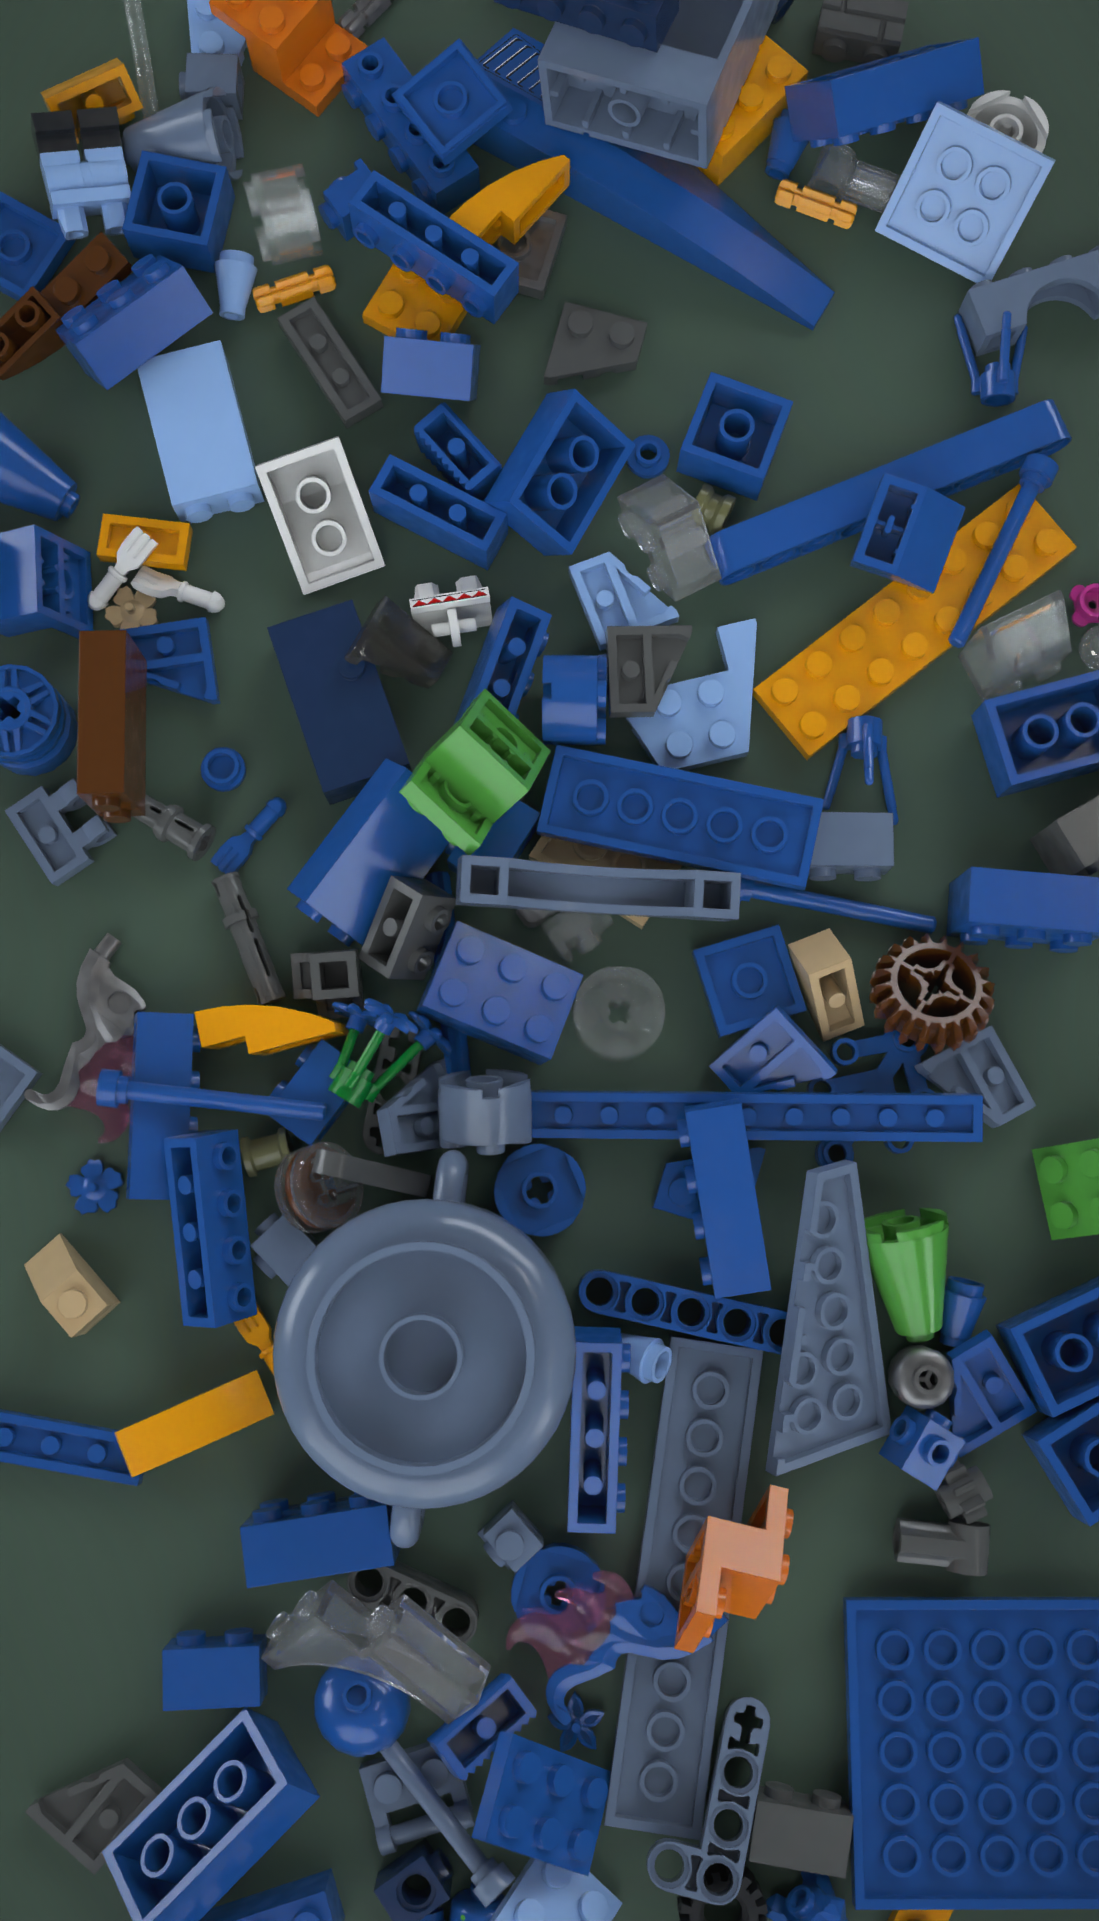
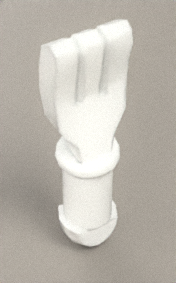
M138 526L131 531L118 549L115 567L109 566L107 574L95 590L90 591L87 601L88 606L92 610L97 611L106 608L109 605L108 601L120 585L127 581L126 575L128 572L139 569L157 547L158 543L154 539H150V536L143 533V530Z
M142 565L135 578L131 581L134 589L151 597L165 598L174 596L177 597L178 602L184 601L205 608L211 613L220 612L225 607V600L218 592H210L189 585L187 581H177L172 576L157 572L147 566Z

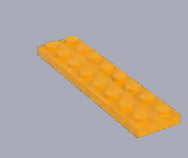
M1020 484L1016 485L956 532L933 594L892 581L753 689V697L806 760L838 737L840 733H843L847 729L848 719L866 715L953 647L949 643L948 638L1021 489ZM1036 499L1030 508L973 630L1066 559L1077 548Z

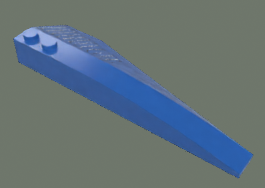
M512 28L477 59L510 101L513 111L474 142V145L518 169L538 161L565 155L570 159V185L563 194L813 331L835 292L696 166L589 137V133L586 132L582 135L546 125L537 60L544 44L515 28Z

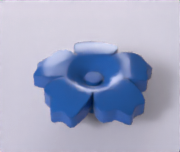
M89 1159L87 1164L81 1167L83 1176L75 1174L69 1176L66 1186L70 1189L71 1196L79 1197L74 1208L80 1211L82 1215L89 1212L96 1213L99 1207L106 1213L117 1208L120 1194L113 1189H117L124 1184L122 1173L116 1172L111 1167L104 1171L102 1160Z

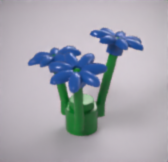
M372 998L364 1000V1008L366 1009L364 1011L355 1003L346 1004L337 1001L332 1003L331 1007L335 1008V1014L349 1017L346 1029L349 1032L338 1062L329 1075L333 1081L328 1090L360 1109L365 1099L373 1103L381 1089L422 1049L427 1051L432 1045H437L446 1056H449L453 1051L452 1044L442 1036L443 1034L440 1029L432 1028L428 1017L420 1015L415 1011H410L408 1015L415 1021L413 1023L405 1014L393 1013L394 1011L389 1004H382ZM366 1024L376 1028L357 1062L351 1060L348 1064L358 1034H363ZM395 1027L406 1034L409 1031L417 1034L413 1038L415 1042L372 1084L371 1081L375 1074L366 1069L385 1035L390 1036Z

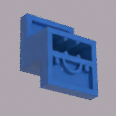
M35 524L1 532L0 634L11 637L54 628L79 639V631H94L93 610L88 606L87 601L88 595L92 591L91 552Z

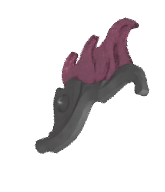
M109 933L104 936L94 950L89 949L79 971L76 982L77 1000L86 1026V1032L82 1039L72 1043L59 1084L49 1094H41L32 1089H27L24 1092L25 1099L48 1111H58L69 1106L96 1114L103 1121L105 1132L98 1139L99 1144L118 1139L126 1130L130 1117L128 1104L119 1103L117 1108L97 1106L96 1090L100 1071L102 1068L122 1070L123 1075L132 1076L134 1015L137 1011L143 1012L147 1008L136 989L114 976L109 968L111 965L109 960L122 944Z

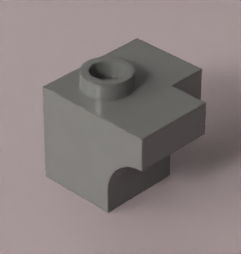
M360 948L291 953L294 999L313 998V1000H316L318 1015L329 1019L349 1018L334 1013L335 1008L331 1006L336 1001L346 1004L355 1003L364 1011L361 960L358 959Z

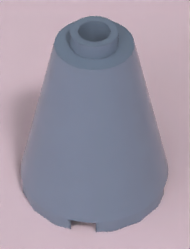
M218 86L207 88L126 127L121 138L125 164L130 165L133 171L137 172L143 150L226 166L230 180H238L242 176L243 169L236 170V159L244 158V148L234 107H225L220 96L227 95L224 89Z

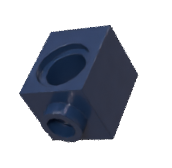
M425 1838L378 1872L374 1893L392 1921H420L450 1899L451 1877L454 1875V1871L445 1853L440 1848L434 1851ZM419 1874L427 1878L430 1885L423 1890H414L407 1885L405 1879L410 1875Z

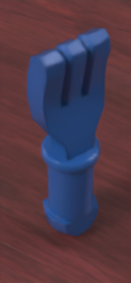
M274 797L266 802L267 805L253 821L244 826L246 831L242 835L229 838L214 854L211 862L218 866V869L224 872V874L238 872L252 855L255 842L257 840L262 841V836L279 817H283L287 806L284 799Z

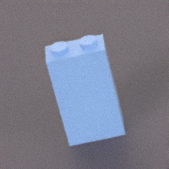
M218 340L157 355L137 368L171 504L180 522L201 523L209 520L214 514L226 511L244 512L253 508L257 503L265 502L229 363L221 341Z

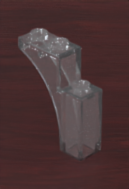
M333 1579L317 1592L313 1590L306 1592L293 1611L289 1614L282 1611L273 1620L266 1632V1636L270 1640L261 1656V1659L274 1670L291 1666L320 1665L341 1668L370 1676L413 1697L447 1724H450L478 1705L491 1665L407 1595L403 1594L389 1606L381 1604L372 1612Z

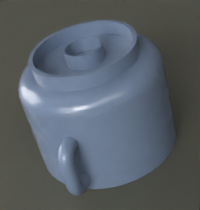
M449 1150L443 1153L439 1159L433 1199L404 1200L368 1210L350 1219L321 1241L294 1275L282 1301L274 1332L273 1369L275 1384L283 1413L293 1434L313 1461L331 1478L368 1499L392 1505L390 1538L400 1548H410L416 1544L423 1527L426 1509L454 1506L483 1497L511 1481L535 1460L548 1444L565 1413L572 1392L576 1370L577 1350L572 1313L554 1267L535 1242L518 1227L487 1209L465 1203L469 1163L466 1156L456 1150Z

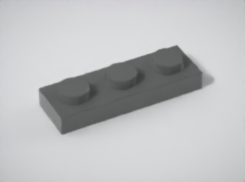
M314 297L277 318L281 330L346 428L351 427L383 407L381 397Z

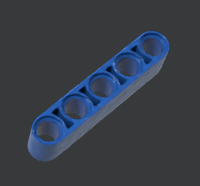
M593 1269L586 1272L578 1284V1295L581 1303L594 1313L781 1355L783 1343L774 1344L770 1339L769 1329L776 1320L786 1319L787 1312L784 1310L728 1297L715 1299L714 1294L603 1269ZM595 1278L608 1280L612 1287L610 1298L601 1304L589 1301L586 1296V1287ZM641 1288L652 1289L657 1297L655 1308L646 1314L637 1313L632 1307V1297ZM688 1298L697 1299L701 1305L700 1318L692 1324L682 1323L677 1315L679 1304ZM732 1309H741L746 1315L745 1328L737 1334L727 1333L723 1326L725 1314Z

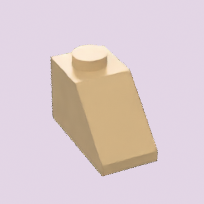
M830 928L788 944L793 969L801 993L823 1042L864 1026L852 959Z
M62 1233L58 1234L24 1264L40 1302L71 1338L86 1334L121 1303Z

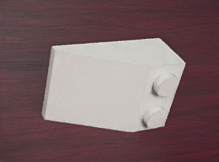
M339 436L255 466L303 595L386 566Z

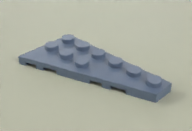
M846 1159L810 1169L806 1172L765 1471L774 1476L782 1475L890 1434L891 1421L857 1162Z

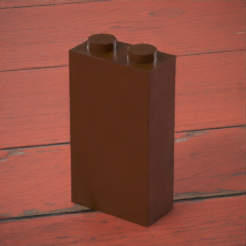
M126 630L79 631L77 795L100 817H103L104 821L110 823H127L131 821V816H145L147 661Z

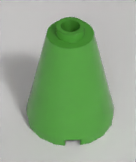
M919 1208V1217L906 1215L905 1209H899L864 1218L871 1275L895 1332L898 1335L906 1336L909 1342L931 1340L935 1337L934 1333L943 1326L949 1222L947 1213L941 1209Z

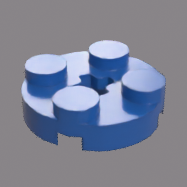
M544 1144L527 1145L510 1154L498 1171L494 1186L495 1203L501 1216L525 1234L539 1237L554 1235L569 1227L581 1211L586 1193L583 1172L574 1158L557 1147ZM535 1177H540L543 1183L550 1181L553 1185V1190L547 1193L549 1201L544 1204H540L537 1198L529 1199L526 1191L532 1188L531 1180Z
M551 1543L544 1545L514 1574L511 1587V1603L518 1620L523 1624V1628L530 1636L546 1644L566 1645L574 1642L576 1638L582 1637L587 1631L589 1633L597 1626L605 1609L606 1588L598 1563L587 1552L571 1544ZM557 1581L565 1582L566 1590L572 1592L570 1600L562 1599L560 1606L551 1604V1595L545 1593L547 1586H555Z

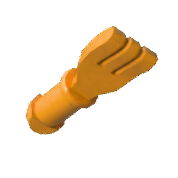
M256 1302L257 1315L236 1321L234 1324L247 1343L255 1345L261 1350L259 1354L260 1359H264L274 1375L272 1328Z

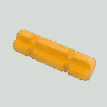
M782 179L775 195V203L788 209L791 208V205L796 206V211L824 222L832 219L834 220L833 225L844 229H849L852 226L858 207L855 203L842 199L841 203L836 202V196L808 186H804L803 189L797 188L799 183L788 179Z
M325 264L313 268V273L309 275L307 271L276 280L274 281L275 286L269 287L268 283L254 287L252 295L257 309L260 313H266L275 310L276 304L281 303L282 307L315 297L314 292L316 291L324 294L335 290L336 281L332 269L329 265Z

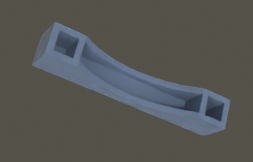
M462 855L458 858L455 905L726 922L739 919L741 873L705 870L596 867L504 857Z

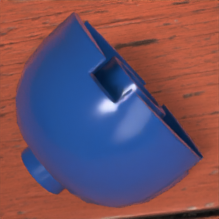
M368 1651L349 1653L334 1661L321 1676L314 1695V1717L322 1736L337 1751L353 1757H366V1755H373L391 1747L404 1732L411 1712L409 1688L401 1670L388 1658Z

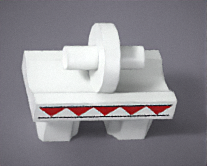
M476 575L461 577L455 582L457 591L439 594L438 585L432 582L417 584L414 598L409 599L416 637L433 635L435 638L451 635L453 647L462 646L460 633L477 631L478 627L491 625L493 619L488 586L482 587Z

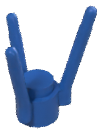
M1005 311L1003 313L999 362L987 364L984 367V372L980 375L962 316L956 314L954 316V323L971 379V395H980L981 404L989 407L1004 406L1014 402L1015 396L1019 394L1018 379L1026 344L1027 325L1016 342L1011 365L1009 363L1011 312Z
M874 716L852 717L848 719L847 732L838 735V749L825 790L822 809L829 810L847 751L851 750V757L864 760L866 785H872L874 782V758L878 757L888 813H893V825H897V806L887 755V736L883 735V721Z

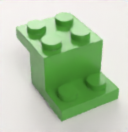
M484 689L471 702L461 719L425 753L399 793L407 799L413 810L426 816L438 827L449 843L458 846L467 855H471L481 846L493 823L530 790L551 751L492 694Z
M1099 1137L1032 1149L1051 1240L1099 1235Z

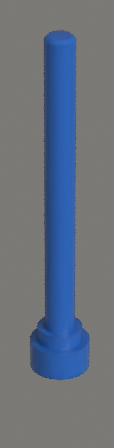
M1031 453L1026 456L1019 470L1021 489L948 638L952 646L957 648L965 646L1037 494L1051 487L1058 473L1059 466L1050 457L1039 453Z
M741 878L740 903L741 901L749 902L751 898L928 934H932L935 931L937 924L934 916Z
M102 1068L100 1071L96 1090L97 1106L117 1108L119 1103L128 1104L129 1100L317 1121L325 1120L327 1111L325 1102L136 1082L131 1080V1076L123 1075L122 1070Z

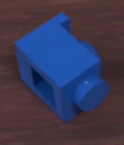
M361 158L353 162L355 168L353 173L337 178L330 184L328 189L323 191L325 202L318 206L326 225L331 230L337 228L346 241L355 236L352 230L348 203L371 174V171Z

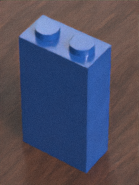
M387 758L382 762L287 888L288 891L300 899L295 906L298 910L316 923L324 917L332 924L327 932L348 947H350L353 941L363 946L391 875L423 879L449 844L442 831L426 816L413 810L407 799L399 793L412 772Z

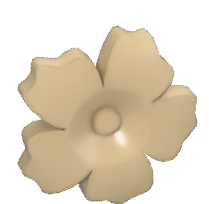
M128 586L117 589V594L113 597V601L117 606L105 608L106 614L104 617L106 620L111 622L115 628L120 627V630L158 624L157 611L153 609L157 602L156 597H151L138 590L134 596Z

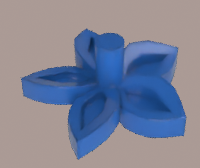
M574 1691L567 1706L571 1713V1722L568 1725H562L553 1712L548 1714L547 1717L555 1728L563 1730L560 1737L561 1752L571 1749L576 1744L577 1738L585 1747L596 1750V1736L591 1727L596 1726L601 1721L605 1711L589 1709L583 1712V1700Z

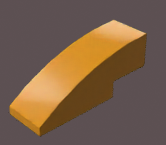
M560 155L513 171L471 197L449 218L490 245H493L501 235L515 245L570 185V159L565 155Z
M221 1006L194 1012L202 1048L218 1050L246 1042L248 1053L252 1055L266 1056L319 1042L321 1039L327 1040L346 1035L349 1032L346 1029V1024L327 1017L277 1006Z
M255 1370L114 1432L132 1478L272 1416L274 1411L258 1371Z

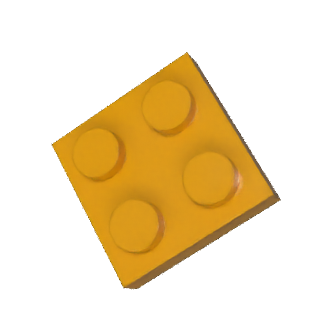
M393 263L363 311L362 318L363 323L387 336L396 337V328L428 331L427 340L440 341L441 332H456L467 311L453 297L448 294H438L429 287L425 279L411 270L405 272Z

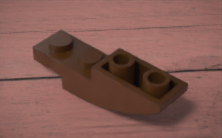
M102 231L41 292L32 286L0 318V379L2 381L27 370L61 349L65 344L55 329L63 324L61 321L63 315L76 306L83 305L84 308L98 299L96 293L102 286L116 279L121 282L132 272L131 267L133 265Z

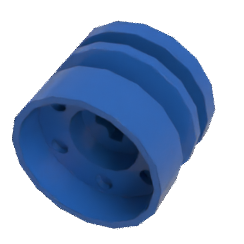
M6 664L0 666V765L16 774L37 776L55 770L68 759L76 746L78 723L74 710L41 673L22 665ZM16 710L21 714L14 720L9 716Z

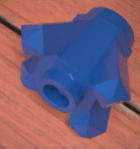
M802 1871V1885L793 1888L787 1898L776 1893L765 1900L768 1910L766 1917L773 1921H849L846 1917L845 1899L835 1896L829 1876Z

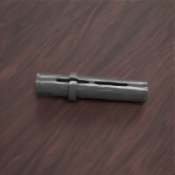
M230 872L215 878L214 881H211V884L215 889L225 915L222 922L225 929L230 930L255 992L258 1005L268 1006L283 1000L287 996L283 991L256 921L259 918L257 909L250 906L240 880L239 872Z

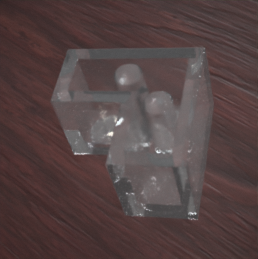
M662 474L617 497L622 513L618 515L621 529L628 539L633 537L645 554L648 553L651 566L647 567V573L656 591L663 590L671 599L677 602L722 579L699 502L676 483Z

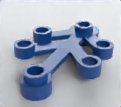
M897 1030L888 1033L884 1031L883 1035L857 1041L850 1038L839 1039L830 1048V1057L839 1066L851 1065L856 1062L858 1057L886 1054L874 1070L833 1079H814L808 1083L806 1092H813L814 1085L817 1082H822L827 1085L829 1092L896 1093L893 1077L902 1064L911 1093H934L933 1090L927 1087L925 1077L919 1074L914 1067L921 1063L920 1057L925 1053L929 1044H925L923 1050L918 1052L915 1046L916 1041H914L911 1047L900 1045L898 1040L900 1033ZM840 1044H846L852 1050V1057L847 1061L840 1059L837 1055V1048ZM820 1141L815 1148L817 1164L821 1167L835 1163L828 1155L829 1148L832 1145H838L843 1149L844 1156L842 1160L853 1161L854 1150L852 1144L854 1141ZM884 1141L887 1150L894 1154L908 1152L914 1142L906 1141L904 1147L899 1149L891 1141Z

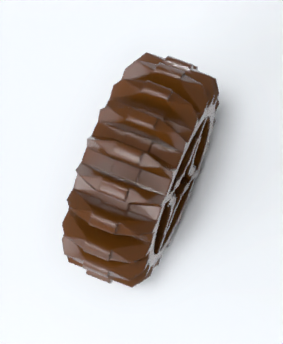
M928 933L921 937L919 943L911 936L903 941L902 946L894 943L889 948L887 955L879 958L875 967L876 971L872 973L870 978V987L872 989L869 994V1003L876 1005L874 1019H887L884 1025L885 1033L897 1030L900 1033L898 1038L900 1045L907 1042L908 1039L916 1041L917 1052L923 1050L925 1044H930L935 1054L943 1050L945 1044L955 1051L960 1048L963 1041L970 1043L976 1038L978 1031L980 1032L986 1027L989 1021L988 1016L995 1005V1000L991 998L995 991V983L986 981L989 976V967H976L979 961L978 953L969 956L963 953V942L956 945L955 948L947 945L946 935L940 938L938 943L933 942ZM936 985L939 986L936 994L932 993L930 998L924 1001L927 993H931Z

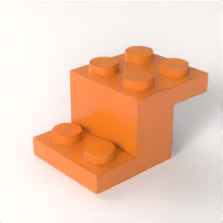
M332 0L209 1L212 14L245 37L253 71L317 117L322 114L342 90L341 85L345 83L342 62L368 47V45L335 23Z
M770 1484L746 1525L707 1516L686 1555L674 1649L694 1653L702 1638L710 1637L714 1619H721L724 1612L755 1620L765 1604H772L777 1586L784 1585L787 1580L790 1566V1556L783 1554L784 1538H789L794 1520L793 1509L787 1508L789 1489Z

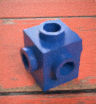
M906 1405L901 1416L893 1422L890 1434L879 1454L937 1491L948 1470L956 1463L958 1453L965 1441L949 1431L953 1422L935 1410L926 1409L925 1413L921 1414L909 1405Z

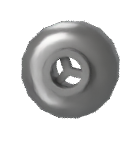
M909 1345L899 1350L891 1359L888 1368V1383L893 1393L902 1402L918 1409H933L943 1404L951 1395L955 1383L954 1370L949 1360L939 1351L923 1345Z

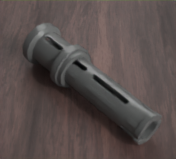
M147 794L145 796V816H132L152 828L157 840L162 843L170 841L185 850L188 858L193 861H198L206 854L216 834L215 826L210 823L202 825L184 814V809L181 806L173 804L166 806Z

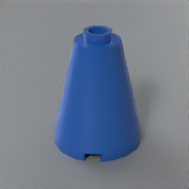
M0 411V503L53 521H58L62 516L70 518L81 498L76 493L77 483Z

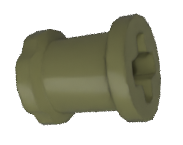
M285 1127L278 1128L276 1134L253 1140L248 1136L240 1138L241 1155L249 1178L257 1176L260 1170L283 1164L288 1167L289 1162L295 1155L288 1129Z

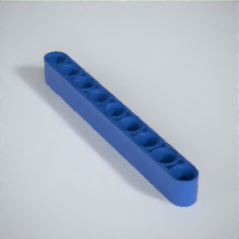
M1047 399L725 528L706 539L703 547L720 585H730L862 532L879 482L884 473L927 486L949 497L1020 468L1028 454L1039 453L1050 456L1068 445L1072 437L1054 400Z

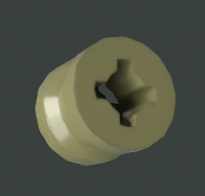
M704 483L691 508L687 524L693 527L704 526L708 528L710 535L723 530L737 498L729 494L721 496L715 493L712 486Z

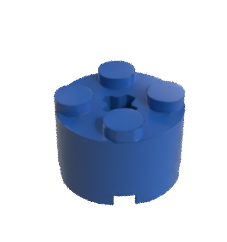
M543 656V744L606 745L607 656Z

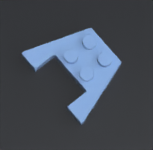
M755 618L717 627L716 637L726 671L669 684L654 717H626V720L632 727V732L654 765L687 771L747 756L750 740L757 632Z

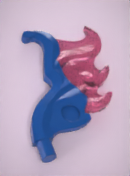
M606 1570L593 1572V1580L604 1583V1591L590 1593L580 1588L555 1591V1598L567 1601V1607L564 1611L549 1615L538 1612L525 1614L516 1619L510 1626L506 1637V1649L511 1650L514 1644L521 1641L529 1643L539 1652L549 1678L546 1685L547 1703L562 1725H568L571 1722V1713L564 1703L567 1691L578 1684L615 1669L616 1661L621 1654L633 1653L660 1660L679 1659L693 1654L674 1649L679 1612L662 1592L644 1584L640 1589L641 1596L634 1597L630 1586L623 1577ZM724 1613L721 1619H714L710 1637H703L694 1653L714 1641L712 1635L728 1621Z

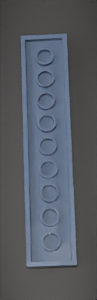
M670 1335L668 1347L672 1351V1362L663 1381L634 1597L641 1596L640 1589L646 1584L662 1592L679 1612L686 1555L707 1516L741 1523L763 1351L739 1345ZM724 1612V1614L726 1615V1617L728 1618V1621H729V1614H730V1613ZM728 1621L712 1635L713 1642L697 1652L679 1659L660 1660L626 1653L610 1767L608 1797L603 1818L605 1826L700 1840Z

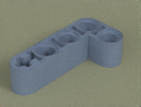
M739 1697L727 1706L723 1717L699 1845L674 1838H662L655 1841L647 1853L646 1866L650 1879L656 1887L666 1892L713 1905H725L732 1902L738 1895L743 1878L770 1730V1716L767 1708L761 1701L753 1697ZM746 1705L751 1706L752 1715L759 1718L758 1727L749 1728L746 1743L756 1744L754 1754L738 1747L728 1748L730 1737L740 1742L742 1727L734 1722V1716L736 1712L744 1713ZM735 1756L743 1757L750 1767V1776L747 1782L741 1786L728 1784L724 1776V1767L727 1761ZM725 1809L736 1811L740 1818L738 1833L729 1839L719 1837L714 1830L716 1815ZM666 1849L678 1852L683 1860L680 1873L671 1879L660 1876L655 1870V1860L658 1854ZM714 1863L726 1865L731 1873L729 1885L720 1892H713L704 1885V1873Z

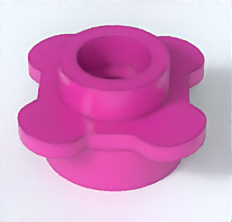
M1099 583L1090 584L1086 587L1083 585L1074 586L1069 593L1070 599L1074 602L1075 611L1071 617L1072 622L1078 627H1085L1088 623H1099ZM1089 602H1094L1096 604V608H1090Z

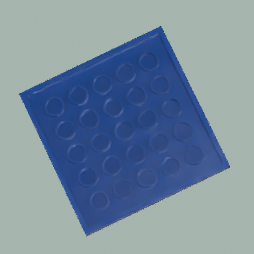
M843 1597L849 1809L854 1816L850 1843L852 1904L855 1910L1099 1909V1597Z

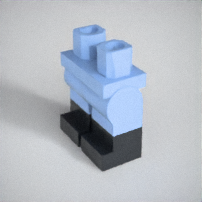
M116 106L77 110L76 129L83 158L81 162L71 110L31 113V132L50 203L52 219H58L66 240L87 237L89 231L86 216L102 215L106 235L124 234L122 227L131 190L123 155Z

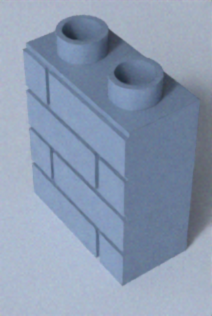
M679 0V11L657 53L640 47H632L627 43L602 35L591 34L585 30L555 21L537 59L545 124L582 135L586 132L589 133V137L707 169L722 136L723 128L726 127L741 93L742 85L744 86L759 52V46L763 43L780 0Z

